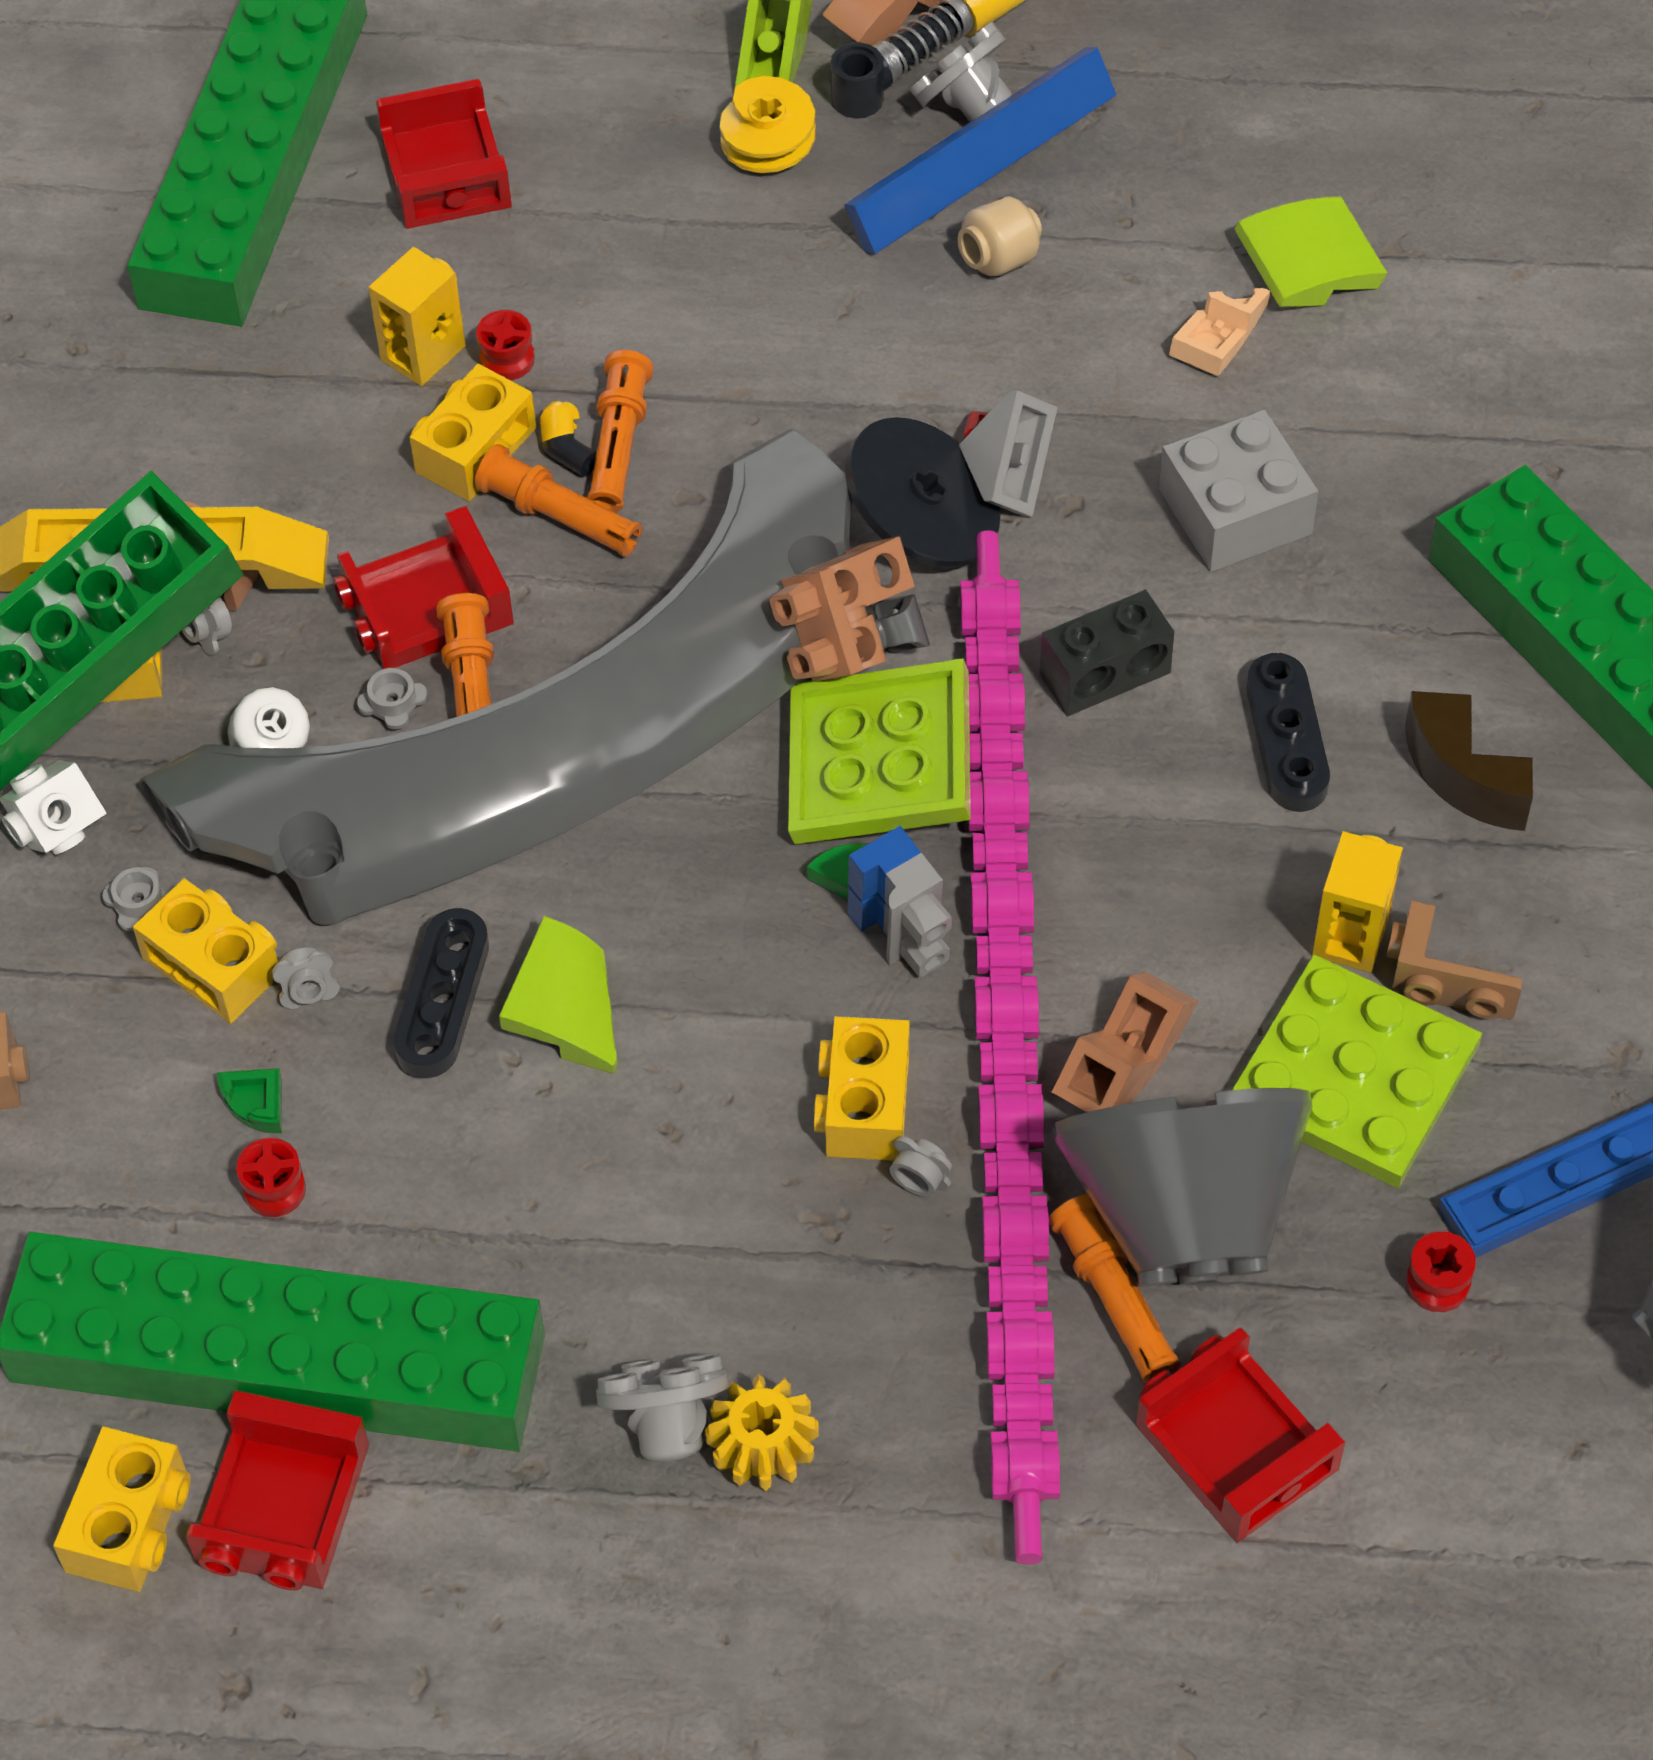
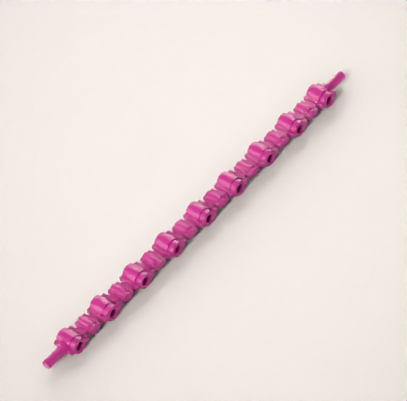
M986 530L978 533L976 536L977 577L974 580L960 581L962 636L976 635V637H965V658L968 671L978 672V674H969L970 732H980L970 733V770H982V772H970L971 820H968L969 831H984V833H972L973 870L986 871L983 873H971V920L973 933H988V936H976L977 974L990 975V977H975L974 980L976 1039H992V1042L980 1043L981 1081L994 1082V1085H978L980 1149H996L995 1153H984L985 1192H998V1196H982L984 1262L1001 1263V1266L988 1267L989 1307H1002V1312L986 1313L988 1380H1005V1384L992 1385L993 1426H1007V1431L991 1432V1483L993 1500H1008L1013 1503L1015 1560L1020 1564L1032 1565L1042 1561L1040 1502L1045 1499H1060V1457L1057 1431H1041L1040 1426H1053L1052 1384H1039L1038 1379H1054L1055 1369L1052 1311L1035 1310V1307H1048L1047 1266H1034L1033 1262H1049V1216L1047 1196L1030 1195V1192L1043 1191L1041 1152H1029L1028 1148H1044V1107L1042 1084H1026V1081L1038 1080L1037 1043L1024 1042V1039H1039V997L1037 976H1021L1022 973H1033L1032 935L1019 936V933H1034L1032 872L1016 871L1028 870L1027 832L1015 833V830H1029V782L1027 771H1012V769H1024L1023 733L1010 732L1025 731L1023 673H1008L1019 672L1018 636L1007 635H1020L1021 633L1019 580H1006L1001 576L999 535L994 531Z

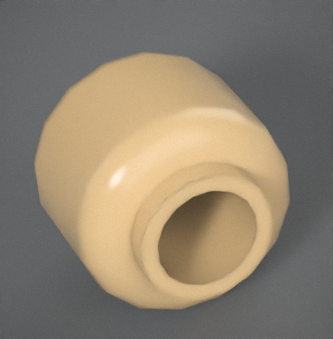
M1011 196L1001 197L971 209L965 215L961 230L958 232V247L964 261L971 268L977 269L979 272L990 277L998 276L1026 265L1035 258L1039 249V237L1042 233V227L1039 217L1034 210L1027 208L1022 201Z

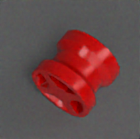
M498 310L487 314L480 320L476 329V339L480 348V365L510 381L522 378L530 372L534 365L535 354L531 343L532 328L528 319L521 313L513 310Z
M263 1138L252 1142L244 1148L238 1157L236 1171L245 1202L249 1208L263 1217H279L287 1215L296 1209L305 1197L306 1183L298 1153L293 1146L280 1138ZM279 1177L281 1181L275 1185V1179Z
M1443 1231L1426 1234L1418 1240L1412 1250L1410 1266L1406 1274V1289L1411 1299L1420 1307L1431 1312H1448L1457 1309L1465 1302L1476 1269V1255L1471 1245L1461 1236ZM1445 1263L1441 1268L1432 1269L1434 1264Z

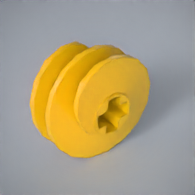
M759 76L743 81L735 87L733 101L721 113L719 126L721 150L734 165L743 170L756 173L779 172L796 165L809 154L815 141V108L810 96L797 84L781 77Z

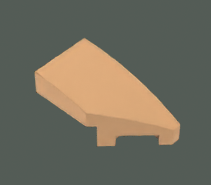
M1255 288L1251 298L1238 299L1227 297L1222 291L1208 292L1205 310H1197L1172 338L1169 355L1215 376H1219L1255 327L1268 304L1271 291L1265 288Z

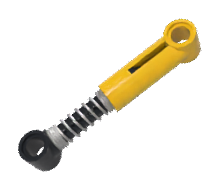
M941 0L939 5L931 6L928 12H922L918 19H911L907 26H901L897 29L896 33H890L886 40H880L872 46L856 42L839 47L833 53L830 61L831 100L833 107L841 115L854 119L867 118L876 114L882 108L884 91L889 89L893 82L899 79L902 74L907 73L908 65L917 67L919 58L923 60L929 59V51L938 53L940 51V44L950 45L951 37L959 39L963 35L973 36L990 22L996 21L1026 0Z

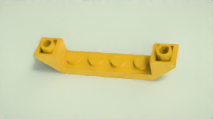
M189 507L229 546L240 569L258 570L268 589L325 588L329 534L326 530L260 507ZM107 508L27 509L0 526V592L13 591Z

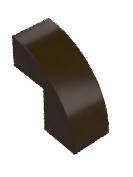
M1411 691L1405 722L1406 741L1413 763L1429 787L1449 805L1478 821L1505 829L1525 831L1533 800V758L1472 754V695Z

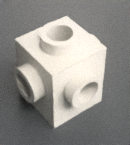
M63 760L56 761L46 769L41 764H38L23 771L10 781L13 790L0 798L2 805L8 813L2 817V821L14 841L22 848L28 844L32 850L45 853L52 850L55 855L63 853L81 842L86 836L82 829L107 814L77 764Z

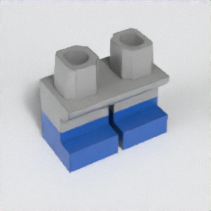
M898 826L850 854L848 884L850 886L848 887L847 915L861 932L875 923L887 935L886 960L889 966L904 958L918 977H923L945 964L949 960L950 948L942 938L952 928V917L941 904L943 879L903 828Z

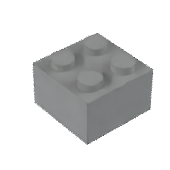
M1265 409L1163 446L1159 491L1210 572L1313 534L1319 491Z

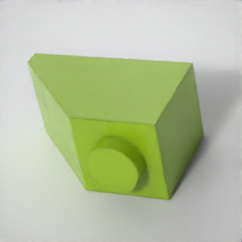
M748 0L735 87L747 79L759 76L781 77L794 82L806 47L813 0Z

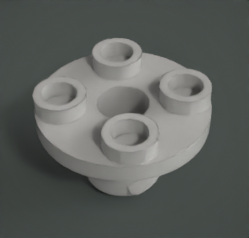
M993 21L968 40V43L973 48L970 52L966 46L962 47L960 45L936 65L942 73L940 76L932 70L909 88V91L922 107H925L942 94L946 104L960 109L968 121L972 122L1012 96L1009 88L999 77L997 61L988 57L1007 39Z
M703 1354L688 1357L682 1360L683 1367L661 1370L660 1360L657 1359L624 1364L621 1366L622 1373L608 1375L597 1380L596 1397L598 1407L607 1410H634L629 1416L627 1425L633 1433L638 1435L640 1453L645 1459L655 1462H673L688 1458L697 1453L703 1445L701 1433L706 1425L707 1411L701 1398L714 1395L729 1387L727 1369L722 1366L720 1354Z

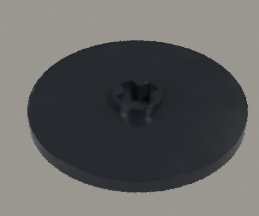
M899 417L878 420L860 432L851 444L846 457L845 474L847 486L861 516L882 540L900 536L905 556L920 563L936 567L954 568L976 561V536L978 533L986 530L994 531L998 534L1000 507L983 500L960 449V443L942 430L918 420Z

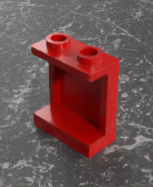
M479 79L377 99L376 106L381 137L406 229L512 208L508 170L504 156H499L486 112L483 87Z
M467 506L445 513L448 534L359 567H356L349 551L337 554L341 576L333 578L337 597L344 611L354 608L358 619L353 621L359 643L365 654L372 651L375 652L383 669L396 668L441 651L446 645L444 622L437 618L436 605L447 596L460 593H473L484 596L488 600L489 613L484 618L486 634L514 624L509 588Z
M1242 1327L1236 1329L1225 1338L1221 1335H1215L1206 1340L1193 1353L1191 1362L1174 1374L1166 1370L1153 1377L1140 1392L1136 1427L1236 1544L1337 1472L1340 1468L1345 1441L1329 1423L1316 1430L1251 1357L1248 1351L1250 1336Z
M235 1390L227 1411L232 1428L228 1445L200 1525L190 1524L186 1535L193 1558L205 1570L221 1576H235L240 1571L263 1576L264 1580L269 1584L285 1590H300L303 1585L323 1589L369 1448L363 1419L359 1416Z

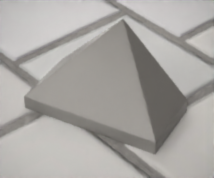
M1009 390L959 444L984 501L1024 517H1033L1058 407L1021 391Z

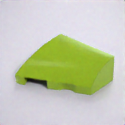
M544 916L499 1015L501 1029L558 1045L561 1059L614 1074L618 1062L604 950L588 936L573 927Z

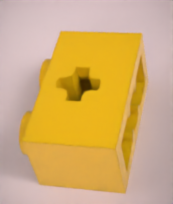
M413 246L368 287L380 360L421 387L466 347L457 276L453 269L442 259H433Z

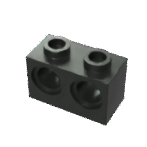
M1145 589L1042 632L1040 675L1068 717L1170 674L1175 631Z

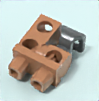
M900 536L858 545L845 551L846 554L781 580L783 589L774 594L769 602L775 620L781 626L795 624L801 645L789 649L787 656L793 678H812L813 682L848 676L887 661L884 648L890 652H899L930 646L915 594L889 598L915 587ZM879 555L884 556L892 567V581L890 584H881L875 560ZM874 603H876L874 605V614L876 617L875 619L873 617V614H867L865 608L866 606H869ZM895 609L899 610L897 613L893 614Z

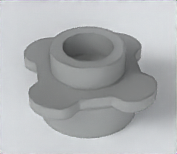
M220 597L216 599L182 630L190 642H200L204 652L210 656L219 651L217 640L229 636L232 629L230 614Z
M386 668L376 672L369 679L367 693H363L358 697L357 705L363 715H375L383 719L388 728L401 729L409 723L408 716L414 708L423 705L427 701L428 694L426 687L421 683H414L407 672L397 668ZM391 698H398L396 701H387Z
M133 867L119 873L113 882L105 887L102 897L104 903L107 906L114 907L119 914V926L126 931H134L133 926L169 892L163 891L160 887L159 876L156 870L149 867ZM144 897L141 902L133 901L135 898Z
M298 948L288 952L274 966L272 975L273 979L281 984L282 992L279 995V1000L283 1007L297 1009L302 1004H312L321 999L330 1000L338 994L340 986L338 980L331 977L330 969L333 966V960L328 953L314 948Z
M904 1136L896 1139L894 1146L899 1152L894 1157L889 1170L893 1179L900 1186L922 1197L932 1196L936 1189L947 1190L949 1188L951 1180L947 1177V1173L952 1169V1164L938 1146L924 1139L913 1141Z

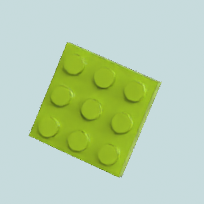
M963 658L813 682H800L791 688L788 832L794 844L889 832L898 826H901L903 829L971 820L969 671Z
M1314 954L1233 1090L1296 1088L1309 1091L1312 1109L1302 1143L1399 1189L1479 1048L1483 1033Z

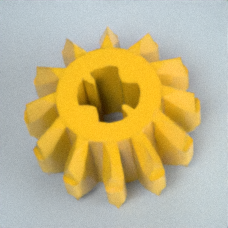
M758 1373L752 1382L753 1389L746 1391L743 1387L732 1381L730 1387H728L729 1401L714 1400L710 1408L711 1419L714 1423L709 1424L705 1432L707 1445L715 1448L713 1462L719 1471L733 1468V1481L739 1487L746 1483L752 1475L758 1476L760 1487L767 1492L772 1484V1475L778 1473L783 1479L793 1483L797 1477L795 1463L811 1464L814 1458V1446L810 1442L816 1440L819 1436V1427L815 1417L808 1416L811 1413V1401L806 1394L791 1397V1384L786 1378L777 1383L773 1389L766 1388L764 1378Z

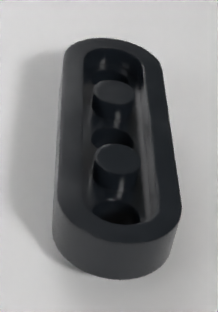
M1284 653L1265 654L1257 658L1250 666L1246 691L1268 790L1272 799L1279 806L1295 812L1309 811L1318 807L1325 800L1328 793L1330 770L1307 673L1301 662ZM1270 676H1280L1284 679H1274ZM1292 722L1297 726L1288 728L1281 724ZM1301 770L1306 772L1308 775L1304 777H1299L1294 775L1292 772H1298Z
M463 908L445 910L436 915L426 929L394 1034V1047L398 1063L404 1071L412 1076L419 1078L439 1076L449 1070L457 1059L489 951V939L485 922L478 914L471 910ZM457 943L468 945L461 951L449 949ZM440 995L452 996V999L445 1003L434 1001ZM424 1047H434L437 1049L431 1054H418L419 1050Z

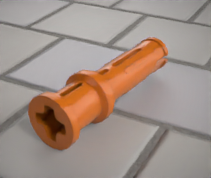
M617 350L605 357L603 371L607 376L606 388L598 396L596 407L603 421L596 451L591 489L587 498L615 513L623 508V495L631 459L635 426L640 424L646 416L647 403L643 398L645 384L652 379L654 365L647 356L632 350ZM625 366L628 367L627 374H625L623 369Z
M500 444L492 446L481 460L475 476V487L477 490L486 494L491 491L515 502L516 510L524 514H534L539 511L617 551L623 557L629 556L637 546L638 541L631 539L630 536L633 534L641 537L642 524L636 521L633 522L553 481V474L550 473L548 468L539 464L531 467L510 456L509 448Z
M473 593L447 596L437 603L436 611L437 618L444 622L446 645L441 649L442 663L452 672L456 717L492 704L487 667H489L494 658L493 644L486 639L484 618L489 613L488 600L484 596Z
M1083 1194L1059 1206L1050 1215L1049 1225L1054 1233L1063 1235L1075 1258L1073 1269L1077 1277L1083 1279L1084 1282L1091 1283L1096 1290L1120 1338L1128 1349L1143 1383H1148L1159 1373L1169 1370L1166 1365H1169L1171 1370H1177L1181 1364L1179 1358L1167 1342L1150 1307L1136 1285L1126 1265L1128 1261L1126 1255L1089 1196Z

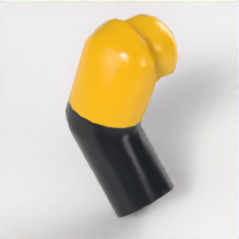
M553 401L544 408L540 416L542 448L547 455L582 477H585L594 469L596 451L574 438V430L577 428L574 419L580 418L577 407L567 401Z

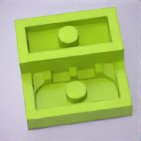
M1341 196L1307 199L1273 207L1238 221L1234 228L1279 307L1325 306L1333 290L1379 289L1388 274Z

